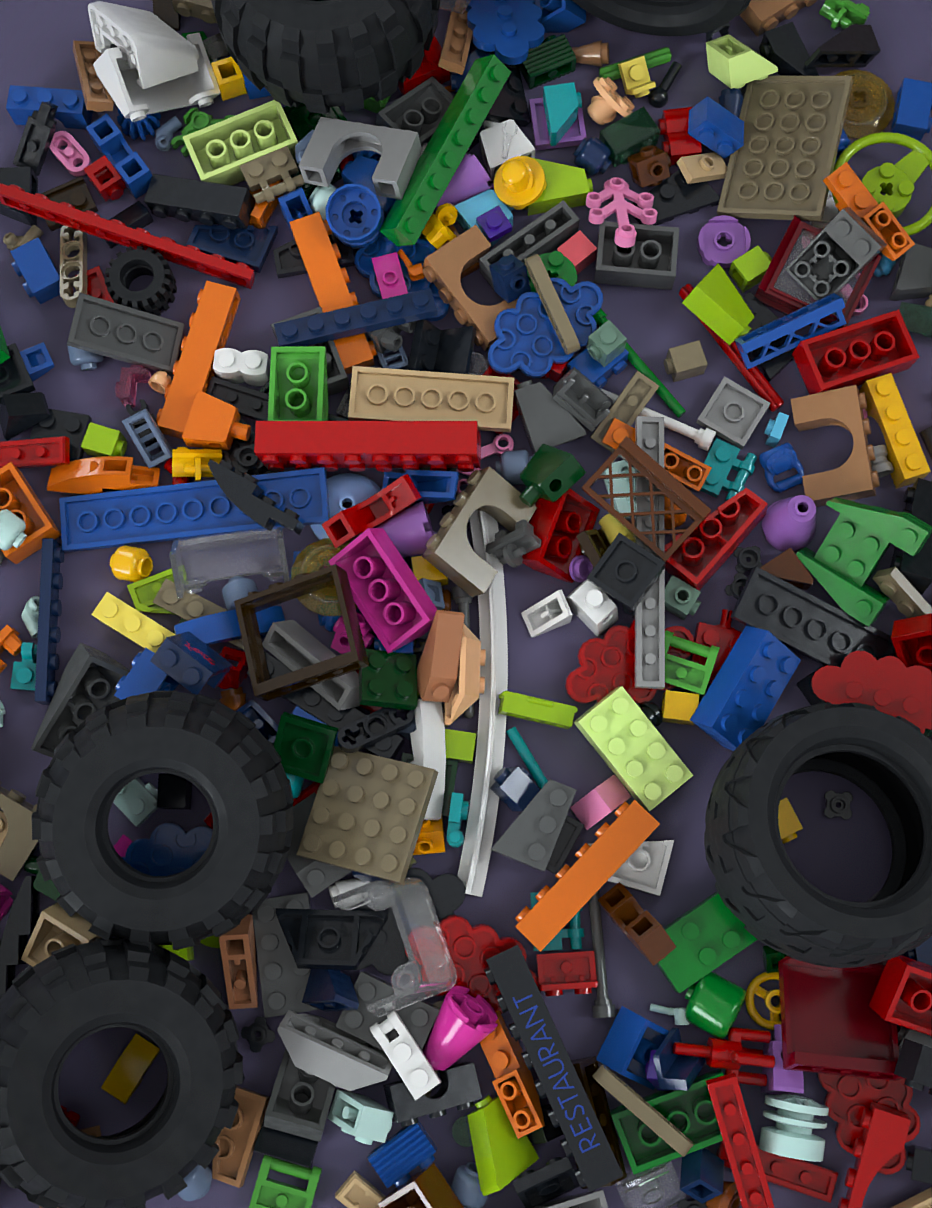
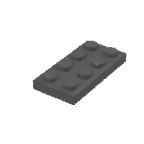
M79 292L67 345L155 371H165L167 374L173 375V366L177 360L184 323Z
M309 893L267 898L257 910H252L264 1016L268 1018L286 1015L288 1010L295 1011L296 1013L319 1010L302 1003L311 969L297 968L276 916V908L311 909Z

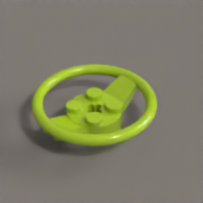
M880 132L861 137L851 143L840 154L835 162L833 172L845 162H848L859 150L873 144L894 143L912 150L895 165L886 162L881 166L871 169L861 181L877 203L884 202L895 218H898L911 200L915 182L928 166L932 170V151L920 141L899 133ZM832 194L833 200L835 204H837L838 200ZM932 206L920 220L903 227L909 236L924 230L932 223Z

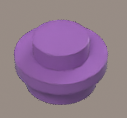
M584 555L575 556L569 567L571 578L578 583L587 580V576L593 570L592 563Z

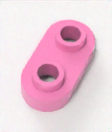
M66 131L54 133L49 147L53 155L71 175L76 177L86 175L84 168L92 164L88 153L70 133ZM83 163L81 166L76 167L77 164Z

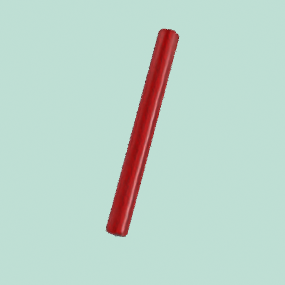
M686 284L680 289L679 295L683 300L694 289L692 284ZM700 320L759 397L771 403L768 408L772 412L778 410L784 403L783 399L756 366L748 370L745 368L735 340L728 345Z

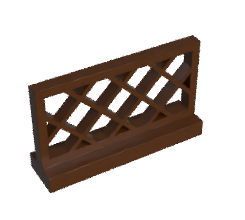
M627 436L612 455L582 486V490L664 562L670 558L711 512L708 506ZM619 456L628 463V474H612V463ZM632 467L639 473H632ZM609 468V475H602ZM644 477L647 479L650 492L633 493L632 478ZM629 478L630 493L613 494L612 479ZM609 479L610 494L598 495L590 487L597 480ZM653 486H655L659 491L653 492ZM665 495L670 500V510L654 511L653 496ZM650 496L651 511L634 512L633 497ZM630 497L631 513H618L614 509L613 498ZM610 498L611 506L604 499ZM674 504L681 510H674ZM674 514H687L694 522L688 529L675 530ZM654 515H671L672 530L655 531ZM651 516L652 531L640 532L635 528L634 517ZM624 517H631V523ZM672 534V546L666 553L656 546L655 535ZM675 534H682L680 538L676 541ZM646 535H652V542L646 537Z

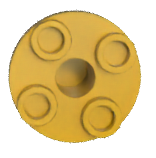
M517 156L505 161L499 167L494 177V190L497 197L502 203L516 210H522L534 203L547 186L543 168L535 159L528 156Z

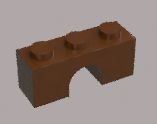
M620 882L598 899V902L613 923L653 966L676 948L662 925L647 910L644 911L633 895Z

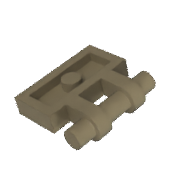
M288 146L240 165L241 172L250 191L262 190L253 194L257 204L267 201V203L274 201V197L285 192L290 193L296 190L297 187L305 184L301 174L291 178V175L299 171ZM279 180H283V182L279 184H276L272 187L269 186L272 183H275Z

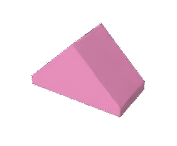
M614 774L581 798L570 809L578 820L584 824V828L588 830L632 796Z

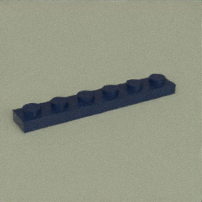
M431 288L276 323L274 327L279 347L309 346L438 315Z
M53 538L42 539L35 702L42 705H50L58 686L57 681H55V670L59 669L60 664L59 655L56 654V647L61 639V631L57 625L58 616H61L62 613L59 589L63 587L60 563L64 562V551H62L61 545Z

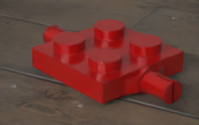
M722 609L719 625L699 622L696 626L695 643L708 647L712 645L720 647L708 688L742 633L731 627L732 618L730 616L733 612L732 610ZM691 653L690 661L705 666L707 658Z

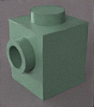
M608 320L589 335L586 349L594 360L605 367L624 352L627 338Z
M672 575L665 587V610L682 620H685L688 614L694 616L701 604L697 600L701 592Z

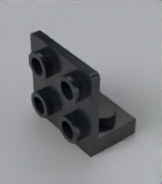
M426 320L416 321L407 370L469 374L476 328L466 326L440 330Z

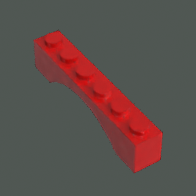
M871 1102L870 1109H864L861 1118V1127H864L861 1139L857 1138L855 1141L853 1156L856 1157L854 1168H848L845 1178V1186H848L846 1198H840L838 1208H862L868 1187L877 1172L892 1157L904 1149L911 1123L907 1113Z

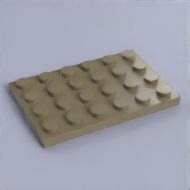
M768 76L766 79L754 80L747 84L739 117L744 121V146L730 155L717 209L718 216L792 220L795 215L801 221L822 222L829 192L823 180L833 173L853 85L852 76Z

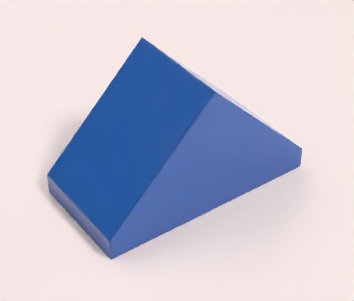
M302 187L278 198L283 217L290 230L289 222L313 214Z

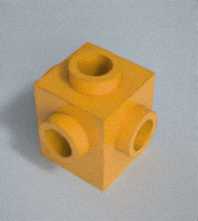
M442 815L438 821H423L413 855L445 852Z

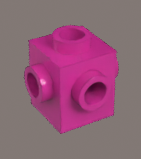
M357 613L365 649H369L375 636L372 634L373 630L363 614ZM341 616L333 628V631L336 633L331 648L344 654L351 650L344 620Z

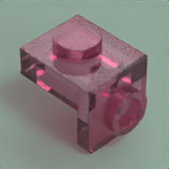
M131 365L130 368L121 367L120 382H116L115 393L124 407L129 403L132 407H135L137 383H148L152 376L150 371L144 366Z

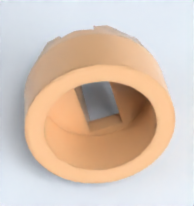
M165 371L155 372L148 381L149 386L160 394H165L167 385L172 383L171 377L167 376Z

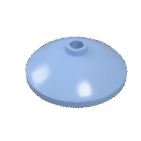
M343 473L328 478L330 518L340 511L348 509L342 506L345 502L352 503L351 507L382 489L371 479L359 474ZM321 524L310 525L319 540L335 548ZM351 542L335 549L342 550Z

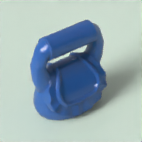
M784 443L759 455L760 464L765 470L767 484L773 491L781 493L802 484L804 468L797 459L796 452L790 443ZM792 468L797 470L798 474L774 483L773 478L775 475L778 476V474Z

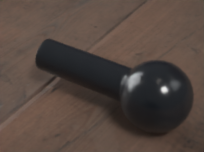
M673 61L660 86L650 91L648 101L651 106L662 108L667 104V92L682 68V65L678 62Z

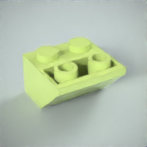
M729 34L706 42L709 72L731 89L742 88L746 83L766 79L768 75L778 72L776 65Z

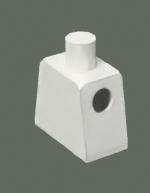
M508 119L501 123L484 120L482 124L485 130L479 133V145L487 173L491 179L490 181L494 180L497 170L505 161L517 156L535 158L534 146L514 120Z
M588 580L582 582L566 597L570 609L598 638L619 619L616 604L600 588Z

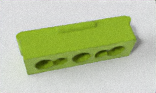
M503 691L498 696L500 699L498 714L564 729L572 727L574 713L578 711L575 706L510 691Z

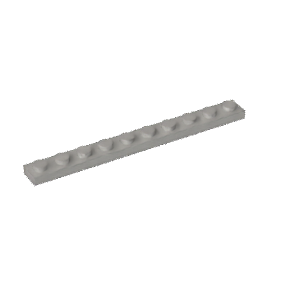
M637 416L635 419V444L663 468L664 417ZM636 477L635 493L650 492L649 481L644 477ZM653 486V492L659 491L655 486ZM664 495L653 496L654 511H664ZM650 496L635 497V512L651 511ZM654 515L655 531L664 530V515ZM636 516L635 528L640 532L652 531L651 516ZM646 535V537L652 542V535ZM655 535L656 546L665 553V535ZM635 536V543L659 558ZM665 568L635 608V688H665Z

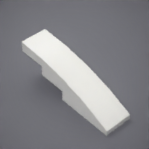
M422 699L417 700L418 706L414 710L417 730L410 733L414 761L410 762V764L432 768L438 772L424 820L438 821L442 815L446 770L445 727L442 702L422 701Z

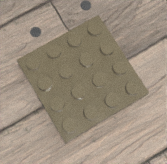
M334 746L324 783L319 785L296 855L404 885L438 772L432 768L359 751L346 753L339 747Z

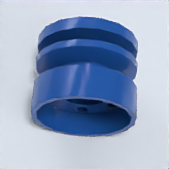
M345 184L331 194L325 207L326 220L336 238L344 245L354 249L366 248L374 244L382 236L379 229L385 220V214L376 194L368 187L360 184ZM356 214L362 220L359 224L353 219V216Z

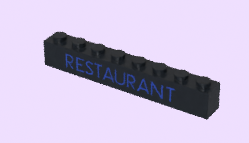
M519 945L486 959L489 967L485 968L484 971L490 985L497 984L501 995L496 998L503 1014L509 1011L513 1023L509 1024L515 1041L522 1040L526 1051L521 1054L528 1070L534 1068L539 1080L534 1081V1084L541 1099L547 1097L552 1109L547 1110L554 1129L560 1126L565 1136L560 1142L567 1158L574 1156L579 1167L573 1171L580 1187L587 1186L589 1192H592L622 1177L623 1173Z

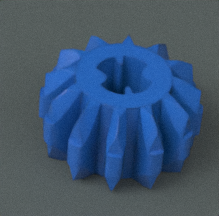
M118 108L119 116H117V122L126 136L130 135L134 141L139 136L144 141L148 134L153 137L155 136L154 130L158 129L161 125L159 122L161 120L160 112L146 115V118L132 122L130 118H125Z

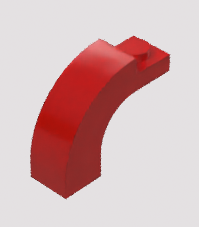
M406 474L363 502L340 511L321 525L334 547L338 548L356 539L366 529L376 528L422 497L409 475Z

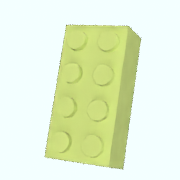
M275 100L183 136L199 178L205 182L232 186L244 181L245 178L241 172L240 165L285 146H288L293 159L296 160L295 145L298 143L281 103Z
M623 686L616 687L573 722L631 796L646 811L650 812L694 776Z

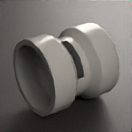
M886 445L873 446L876 460L871 461L872 471L877 470L879 478L893 473V465L887 460L888 451Z

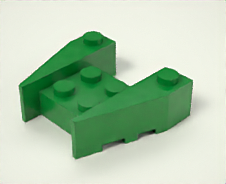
M835 497L828 500L826 505L838 511L840 515L817 553L805 547L798 551L796 555L845 613L870 627L878 619L890 598L866 584L891 544L912 556L919 553L932 533V526L910 513L892 511L878 506H869Z

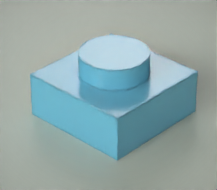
M779 412L775 420L769 419L764 434L768 435L766 445L776 447L781 439L789 415Z

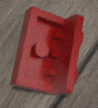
M594 950L536 954L539 991H545V996L563 995V990L574 989L575 994L592 993V988L598 987Z

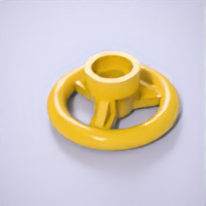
M763 972L750 982L746 991L745 1003L747 1011L754 1022L765 1029L774 1030L775 1024H781L779 1019L781 1009L780 1002L777 1006L771 1004V998L777 995L780 999V990L773 989L767 991L760 987V985L768 980H779V972ZM755 994L765 1000V1005L770 1011V1021L763 1018L757 1012L754 1004Z

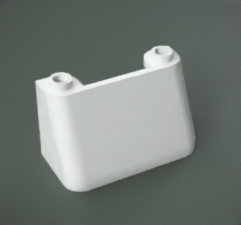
M103 1L88 4V13L96 50L102 54L106 49L110 48L111 44L119 47L127 54L129 67L131 69L136 67L139 74V79H136L137 84L142 89L199 71L197 64L199 54L195 45L168 26L157 15L150 11Z
M200 33L188 34L186 36L187 40L194 44L198 50L199 59L197 64L199 71L146 89H142L137 84L136 79H139L136 67L132 69L129 67L127 54L122 50L120 51L119 47L106 49L94 62L93 66L98 78L125 118H130L132 122L146 118V115L197 104L202 108L214 103L213 99L221 94Z

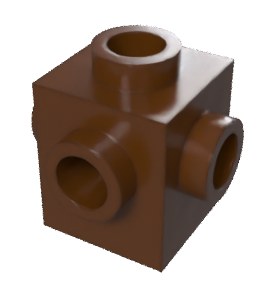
M656 146L643 147L639 153L627 157L632 180L641 188L659 185L662 180L670 177L669 167H671L669 155Z

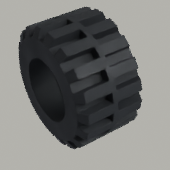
M137 246L136 250L128 247L125 253L118 252L116 254L118 258L110 260L111 268H106L105 274L107 278H104L107 291L113 301L117 304L157 316L161 315L160 311L162 309L167 311L170 308L168 303H173L175 300L173 293H177V287L175 285V277L166 259L164 260L163 255L159 252L155 253L154 249L150 247L145 250L143 246ZM142 275L154 277L152 283L146 289L141 291L129 290L130 284L137 277Z

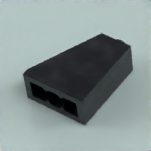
M31 167L0 168L1 184L7 186L10 184L17 185L25 192L34 195L38 193V178ZM0 202L1 215L31 227L32 225L37 226V216L3 205Z

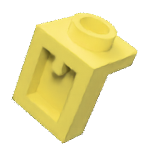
M644 55L618 64L626 95H635V98H640L650 94L649 89L656 87L655 81L650 80Z

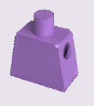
M775 1024L774 1041L764 1043L763 1054L773 1055L775 1057V1065L773 1068L762 1067V1074L767 1075L766 1087L761 1086V1093L776 1095L803 1094V1071L783 1069V1060L781 1059V1053L783 1054L781 1024Z

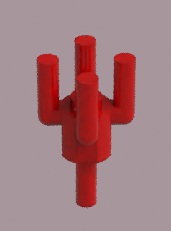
M732 1027L729 1029L728 1039L709 1037L707 1046L674 1042L673 1054L706 1058V1064L709 1067L725 1069V1075L735 1073L739 1084L764 1087L767 1085L766 1074L739 1071L741 1065L773 1068L775 1065V1057L773 1055H764L763 1050L745 1048L741 1044V1040L770 1043V1031Z

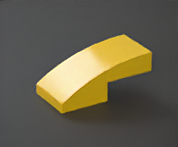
M136 1033L114 1065L101 1089L126 1105L142 1082L144 1074L160 1053V1048Z

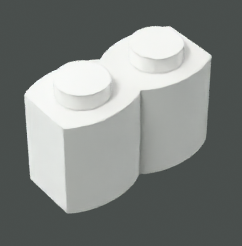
M221 348L215 350L213 370L217 378L235 384L246 382L252 386H266L270 383L271 361L268 354L262 351L248 350L241 353L236 349Z

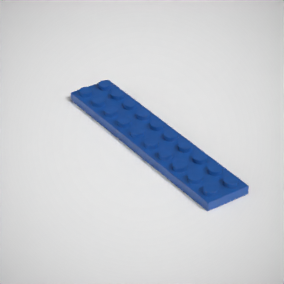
M324 467L251 475L259 480L257 485L264 490L262 495L275 501L277 509L284 511L285 508H288L300 515L298 520L303 525L323 524L330 519L327 473ZM216 480L59 498L62 551L64 552L267 530L243 513L226 496ZM275 523L273 529L285 528L278 523Z

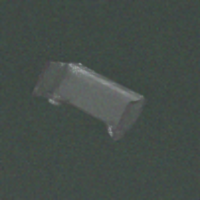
M283 527L273 528L271 532L267 529L212 536H196V538L190 539L178 538L174 539L169 555L177 599L183 598L185 591L188 594L203 591V587L210 581L230 579L235 576L243 577L262 574L263 577H268L269 581L284 579V582L290 581Z
M416 877L405 878L404 885L388 880H377L332 897L334 904L341 910H352L365 904L374 911H382L391 907L409 959L408 963L397 967L392 974L391 984L394 995L366 1005L370 1013L379 1018L393 1010L402 1009L445 992L455 985L457 971L428 888L422 880Z

